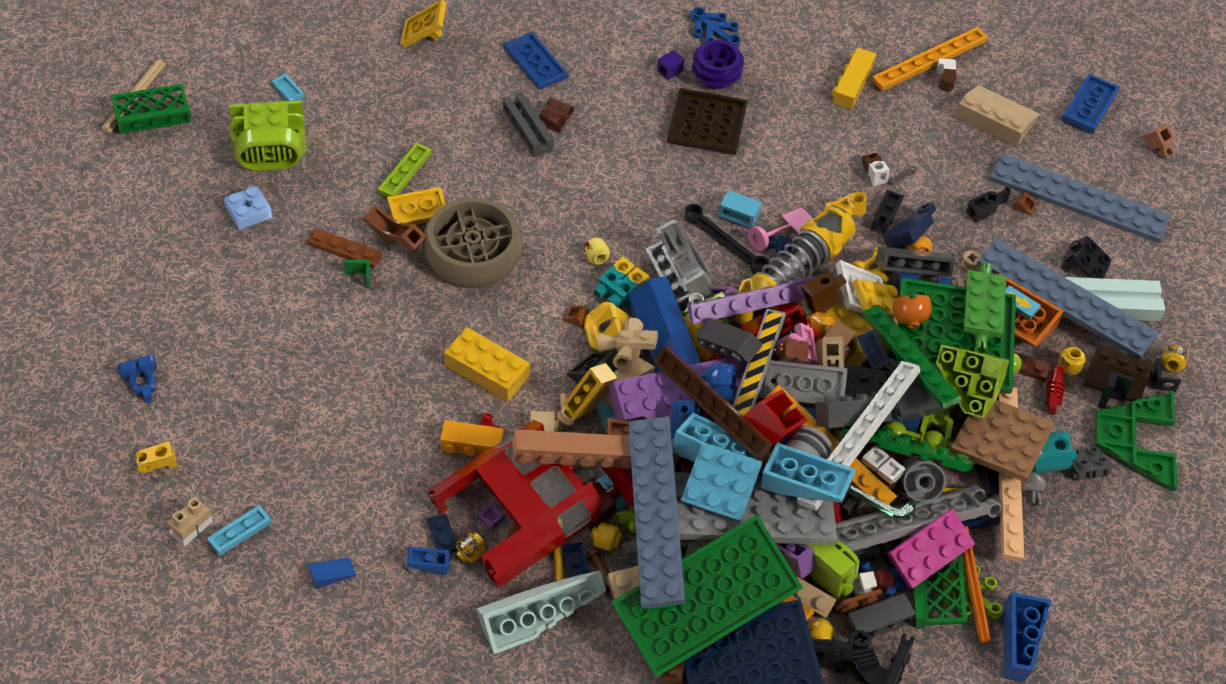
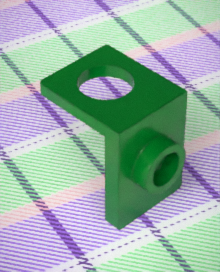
M344 260L345 274H366L367 289H370V260Z

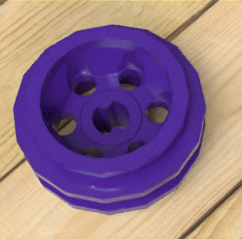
M724 40L708 41L697 48L693 55L692 72L707 87L714 89L730 87L740 80L743 74L744 57L740 50L730 42Z

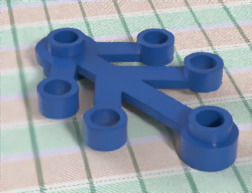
M695 7L690 12L691 20L695 21L693 37L702 38V22L707 26L705 43L715 40L713 38V32H715L722 39L730 42L737 48L740 46L741 38L739 35H729L722 30L728 29L730 32H737L739 27L737 22H726L727 15L725 13H706L702 7ZM709 19H716L717 22L710 21Z

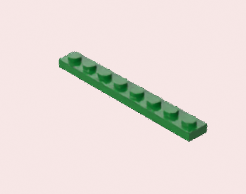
M880 305L862 312L865 321L872 329L875 328L879 337L900 361L919 365L920 373L916 379L942 409L961 402V396Z

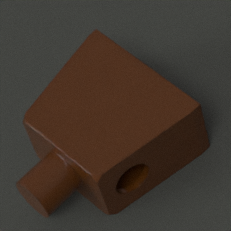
M824 272L802 284L801 288L807 307L813 313H826L842 298L839 288L847 283L844 276L839 274L833 279L827 272Z

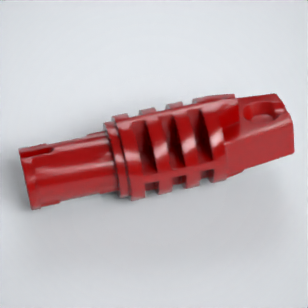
M1059 365L1052 368L1051 379L1047 382L1044 403L1049 404L1048 414L1056 415L1057 405H1062L1065 387L1062 381L1063 367Z

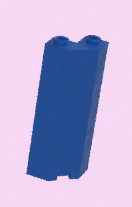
M667 276L649 279L629 294L627 307L631 318H637L643 323L642 331H658L655 350L643 349L648 363L655 366V373L662 371L654 361L663 346L671 348L688 365L701 363Z

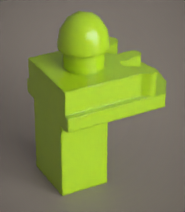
M628 505V511L616 514L615 522L620 526L621 530L629 529L631 533L636 532L634 505Z

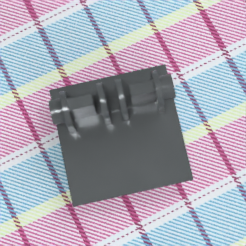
M1091 446L1085 449H1075L1077 459L1072 463L1074 471L1071 472L1072 479L1077 481L1086 479V476L1088 479H1091L1092 476L1093 478L1108 476L1112 473V468H1115V466L1098 447Z

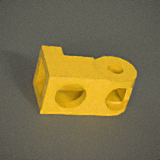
M170 441L140 450L135 455L137 468L141 473L151 472L154 469L169 466V468L177 467L175 451Z

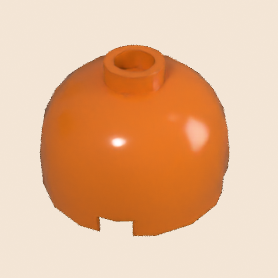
M915 295L916 298L909 299V296H903L893 300L892 310L895 318L899 323L908 325V328L920 327V324L930 317L932 308L930 297Z

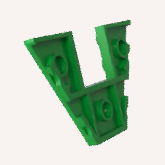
M1174 391L1157 397L1153 395L1149 399L1135 400L1128 405H1117L1110 409L1097 411L1095 415V447L1168 489L1176 491V454L1137 449L1136 421L1166 426L1174 425Z

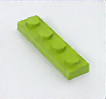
M416 142L380 185L378 194L384 197L399 195L432 154L431 149Z

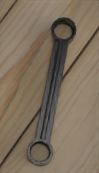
M689 204L686 206L685 220L691 224H699L751 265V272L754 275L757 272H762V269L757 268L755 264L769 265L770 261L767 257L755 256L703 215V208L700 205ZM693 211L699 213L700 215L691 216L688 213ZM766 268L765 273L768 274L769 268Z

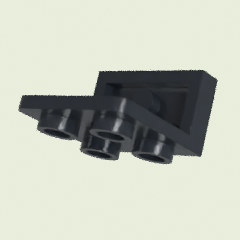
M1089 236L1074 240L1069 245L1070 249L1063 258L1064 261L1061 269L1067 272L1080 267L1090 278L1104 279L1111 263V258Z

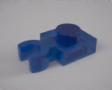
M773 235L769 236L768 238L771 243H769L766 249L774 248L776 253L784 251L785 245L791 244L793 238L780 236L779 239H776ZM792 247L787 248V251L792 253Z

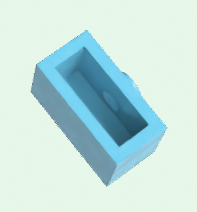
M728 190L720 204L719 217L752 228L760 215L762 202Z

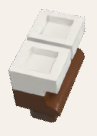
M876 445L862 457L863 465L890 490L901 481L905 468L893 458L889 459V455Z

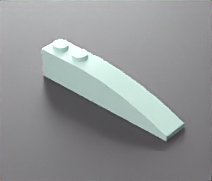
M599 570L512 595L477 608V613L493 653L496 654L534 640L540 636L541 632L547 628H552L556 625V622L565 616H570L574 613V610L582 605H586L604 593L606 588L602 573Z

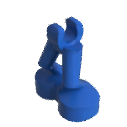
M147 355L136 359V362L130 360L119 364L117 370L120 378L129 380V387L136 396H143L145 403L152 402L151 393L156 390L155 376L152 373L157 369L155 357ZM144 374L148 379L147 384L139 386L136 383V376Z

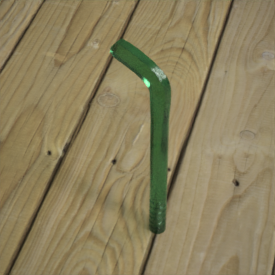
M851 485L847 490V493L897 519L909 515L916 506L914 501L909 500L902 508L896 509Z

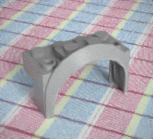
M673 219L658 227L656 231L661 241L646 248V251L659 276H667L678 306L682 310L686 308L689 296L692 293H700L703 297L712 294L709 290L712 283V275L698 249L676 220ZM684 253H687L686 255L682 256L681 258L675 260L676 257L681 256V255L684 254Z

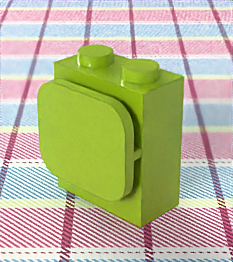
M838 539L836 545L806 544L813 548L817 567L808 575L837 600L844 595H849L854 588L853 582L858 576L859 559L856 554Z

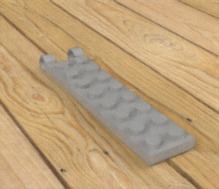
M972 485L966 489L940 495L933 501H917L882 512L835 523L837 539L851 551L913 535L950 509H954L959 519L964 521L986 514L992 518L997 517L1002 511V505L993 498L982 502L986 495L985 491L978 485Z

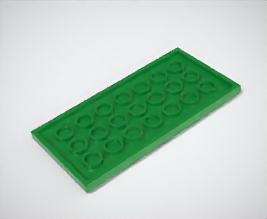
M757 514L682 559L686 604L642 609L640 585L613 600L611 604L655 678L792 596L803 589Z

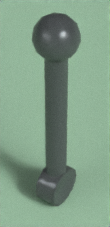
M910 166V169L895 178H890L888 183L893 185L895 181L907 174L915 173L917 170L916 166Z

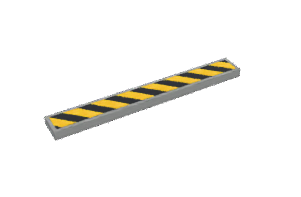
M766 309L757 335V339L763 346L750 363H747L733 403V407L742 416L756 405L786 317L784 312Z

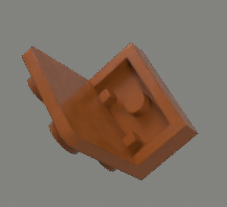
M853 589L849 595H844L839 600H836L832 607L833 613L840 611L841 614H844L858 606L860 608L866 607L870 603L877 601V597L882 594V591L878 589L855 596ZM825 590L826 594L833 597L827 590Z

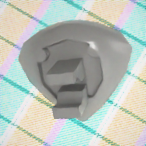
M1032 471L1027 483L1021 481L1022 496L1026 495V503L1028 505H1042L1041 493L1046 489V481Z

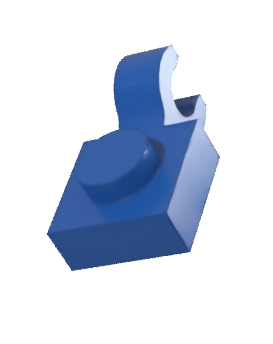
M888 565L882 586L887 588L884 600L894 595L896 591L902 592L905 583L898 570Z

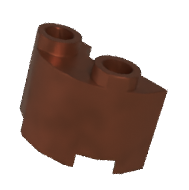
M549 98L546 109H542L539 119H542L547 129L560 133L565 126L566 120L571 117L575 109L567 103Z

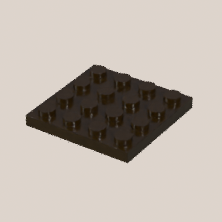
M680 88L667 142L736 155L748 100Z

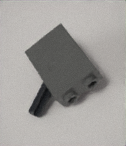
M894 358L888 359L885 363V367L892 373L899 365ZM915 378L892 410L894 416L898 417L899 422L902 423L953 410L955 404L942 409Z

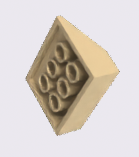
M978 85L961 100L955 118L1018 147L1040 114Z

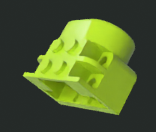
M302 100L229 105L234 156L243 168L251 171L284 170L295 166L300 161L302 155L306 152Z

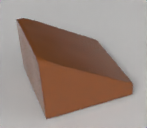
M1024 192L1016 197L1012 209L1032 216L1038 203L1029 194Z
M570 306L563 317V321L584 328V320L589 311L586 306Z

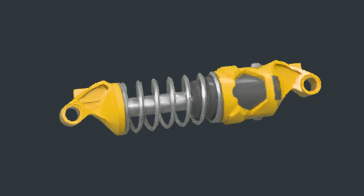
M854 192L841 197L838 201L825 203L824 210L822 212L819 210L813 220L809 219L800 228L798 236L792 239L791 244L785 245L784 251L777 253V258L770 259L769 265L762 267V272H757L751 278L742 281L739 293L788 283V280L794 278L795 281L810 278L812 273L819 270V267L824 265L829 259L833 260L842 251V247L853 240L852 237L855 235L856 228L851 215L862 216L866 213L867 196L862 192ZM792 247V253L788 252L787 248ZM781 254H785L787 262L780 259ZM774 261H778V264L781 268L778 269L777 267L772 266V263ZM803 266L810 268V270H804ZM766 268L771 269L772 276L765 273ZM800 270L803 277H797L796 273ZM777 306L768 307V309L772 310ZM753 311L736 315V321L741 325H745L753 320Z

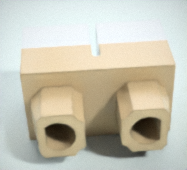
M193 497L182 510L175 512L167 522L171 528L169 535L185 547L198 535L197 532H202L213 520L210 510Z

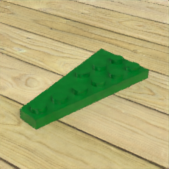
M852 426L843 428L840 436L845 437ZM879 427L867 442H877L876 446L908 456L910 454H919L921 459L925 461L940 460L939 464L964 472L971 470L974 461L968 460L969 457L966 455H954L949 453L950 450L947 448H935L930 446L931 443L927 441L913 440L912 436L908 434H896L889 427Z

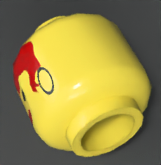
M592 238L585 243L583 251L591 264L601 265L610 257V250L603 239Z

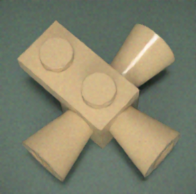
M629 318L625 321V330H619L618 337L599 334L598 351L617 350V355L613 359L614 366L620 370H628L632 367V361H638L641 349L655 350L658 331H642L643 323L637 318Z

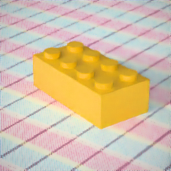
M468 327L463 330L444 352V366L506 402L512 398L530 377L529 362Z

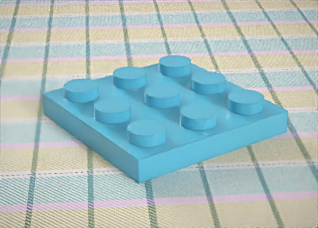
M702 442L681 501L741 522L762 466V461Z

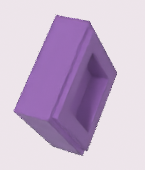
M491 502L477 514V518L492 530L506 518V514Z

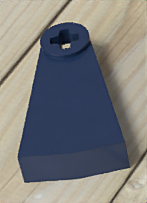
M928 202L921 205L915 213L883 235L886 246L899 247L915 244L934 223L931 217L936 211L934 203Z

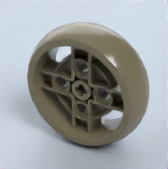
M463 198L444 205L433 214L424 231L426 238L423 240V251L430 267L442 279L462 287H484L502 280L515 268L523 249L522 232L515 217L498 203L482 198ZM499 250H504L500 255L497 256Z

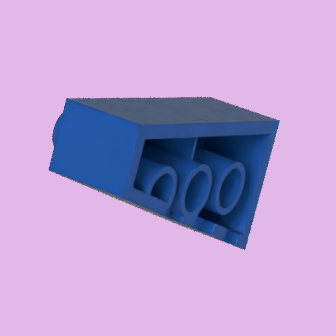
M1011 592L1004 602L1003 657L1005 679L1025 682L1033 672L1039 651V643L1043 636V629L1052 600Z

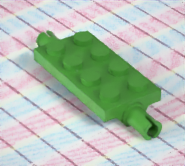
M982 262L980 264V272L968 270L963 323V332L971 333L976 340L975 352H979V348H981V353L984 354L987 353V341L992 337L1002 338L1004 330L1006 276L991 274L992 264L988 262V268L986 267V262Z

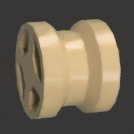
M972 250L965 252L961 268L965 272H968V270L978 271L979 266L976 264L981 255Z

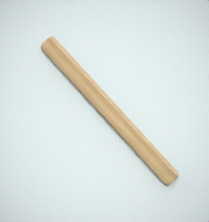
M161 59L156 60L131 92L146 90L163 70L165 63ZM123 100L120 105H124L127 101ZM131 103L128 108L131 109L134 104ZM115 111L102 126V130L106 134H110L118 125ZM123 112L120 117L125 116L127 112Z

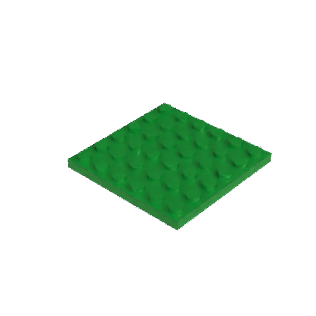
M902 278L900 297L909 296V299L916 298L915 295L930 297L931 314L924 323L920 324V327L908 328V325H903L899 322L898 326L932 365L938 368L936 362L941 345L975 351L976 340L974 336L969 332H963L966 287ZM1005 293L1002 338L992 337L987 341L986 354L1009 360L1005 379L999 393L1011 394L1013 390L1016 295ZM895 355V360L900 364V359Z

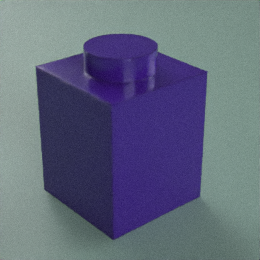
M672 50L658 59L657 71L667 80H670L683 72L685 59Z

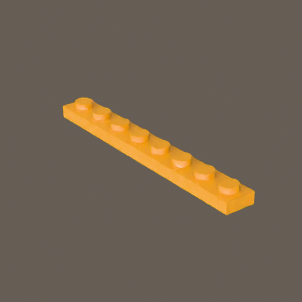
M976 27L874 75L872 82L881 91H884L937 66L939 58L951 59L987 42L988 36Z
M778 385L765 398L782 390L783 388L780 385ZM783 389L794 404L780 416L783 418L792 409L797 407L808 420L802 426H811L824 433L831 441L834 451L840 442L824 427L816 426V419ZM855 458L849 466L856 469L851 483L882 512L897 496L865 465Z

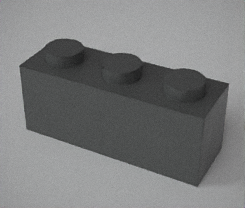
M904 593L900 595L894 594L884 601L872 602L865 608L853 609L848 613L845 624L851 634L856 630H864L872 639L912 624L916 613Z

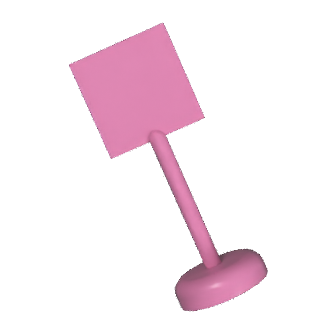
M801 207L782 215L781 217L788 224L766 233L762 227H752L748 231L750 245L756 251H763L769 245V236L791 227L798 234L800 228L809 219L813 220V218Z

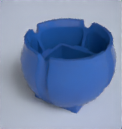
M726 363L710 366L700 376L733 406L736 397V386L733 385L736 382L735 366Z

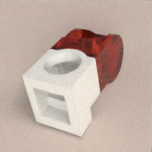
M888 570L860 573L853 582L855 596L872 592V590L881 589L883 591L893 585L894 577Z

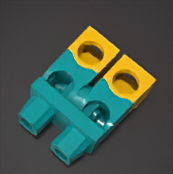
M622 256L604 275L598 278V285L594 288V296L602 299L607 295L609 297L607 302L613 303L616 307L619 305L624 307L627 305L629 294L649 280V275L638 267L635 268L634 264Z

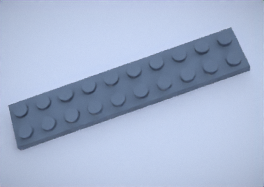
M1003 153L990 177V181L1021 193L1026 192L1032 197L1157 243H1161L1171 217L1170 214Z
M998 238L977 261L976 265L978 266L982 262H986L987 268L988 262L992 264V274L998 275L1000 273L1064 310L1063 316L1131 356L1141 359L1158 337L1159 332Z
M668 416L629 421L642 609L686 604L670 418Z

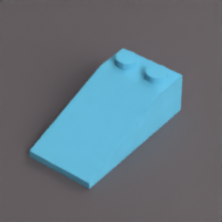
M777 443L762 473L761 488L780 495L842 503L856 469Z

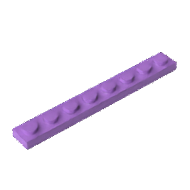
M815 277L689 304L687 306L690 324L706 322L708 318L715 320L803 300L805 297L801 285Z

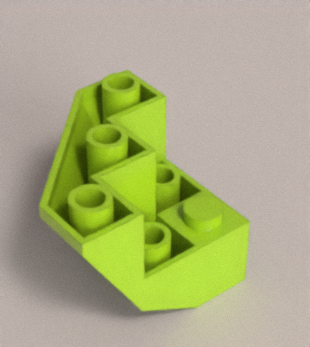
M941 345L936 364L943 377L961 396L959 405L963 412L985 418L998 397L1005 379L1009 360L967 349Z

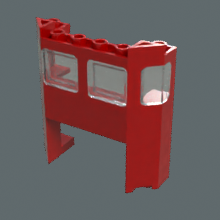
M536 420L519 429L545 431L544 425ZM514 433L427 491L430 501L439 513L442 514L448 510L445 503L447 499L479 478L519 530L481 556L485 571L497 588H500L599 520L598 510L604 506L591 481L585 484L580 476L576 477L571 465L513 462L512 441Z

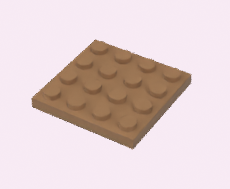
M996 400L985 418L968 415L951 447L950 453L966 455L969 457L968 460L1027 483L1054 428L1055 422Z

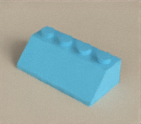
M692 413L676 431L672 444L673 453L692 462H695L702 442L755 459L721 425L695 413Z

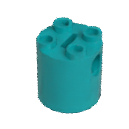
M1059 430L1051 432L1033 472L1040 475L1071 468L1073 461L1077 459L1075 449L1071 447L1068 431Z

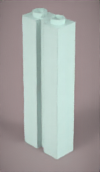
M1065 277L1137 320L1161 321L1164 315L1165 305L1163 298H1161L1160 281Z

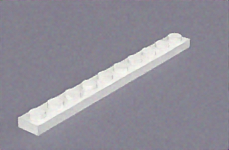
M901 361L827 460L847 467L852 464L920 373L919 365ZM801 497L797 499L800 506L815 511L824 501Z

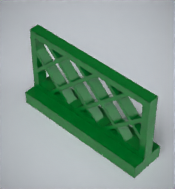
M183 84L111 95L120 134L191 122L190 108ZM173 91L181 92L177 97L171 95ZM155 94L163 95L159 100L153 97ZM137 97L145 98L141 103L135 100ZM166 98L173 100V102L170 105L164 103L163 101ZM123 99L127 101L124 105H120L116 102L117 100ZM148 101L156 103L152 108L146 105ZM131 103L138 106L134 111L128 108ZM177 103L184 105L183 107H174ZM159 106L166 108L164 110H156ZM141 109L148 111L146 113H138ZM123 112H127V113L130 114V115H127V116H121V117H120V115H121Z
M961 554L957 556V560L953 564L948 563L945 565L948 569L943 574L939 571L934 573L939 578L933 584L925 579L913 588L916 629H925V625L967 624ZM951 571L959 576L954 583L946 578ZM942 580L950 586L945 592L936 587ZM953 589L960 593V597L956 601L947 596ZM932 590L940 595L934 602L927 597V594ZM943 599L952 604L946 611L937 605ZM956 607L962 612V617L953 618L949 613ZM933 608L941 613L938 618L929 619L928 613Z

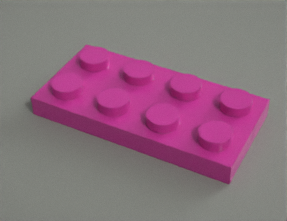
M950 509L887 554L908 588L912 589L975 543L954 509Z

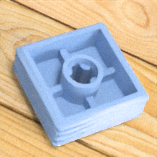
M258 186L249 187L246 190L224 198L225 208L238 230L272 218L271 208Z

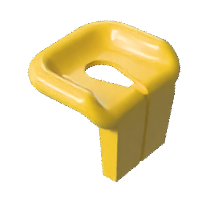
M603 302L587 314L584 320V329L589 346L594 350H598L599 328L602 323L608 320L612 321L602 334L618 337L619 330H625V321L631 318V316L611 302Z

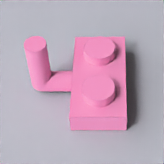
M799 323L795 325L796 334L791 333L777 341L776 346L788 338L796 339L797 342H808V359L805 362L811 365L818 363L812 328Z

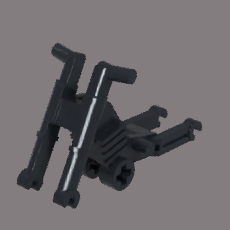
M864 630L854 631L846 642H834L829 639H812L815 652H822V655H816L820 668L836 667V671L840 674L845 669L852 670L856 682L861 684H898L902 680L901 676L906 665L910 662L911 654L909 651L914 644L915 638L911 636L910 640H906V633L901 635L900 645L895 656L890 661L889 669H885L879 664L880 662L874 648H869L870 635Z

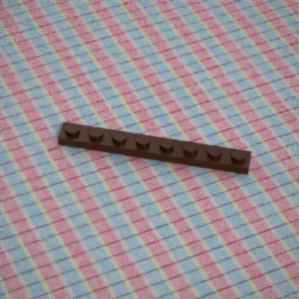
M663 346L654 363L756 460H762L772 443L671 348Z

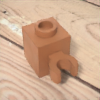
M1168 123L1156 127L1143 135L1150 151L1160 149L1161 158H1167L1168 154L1170 155L1175 152L1174 148L1168 144L1176 139Z

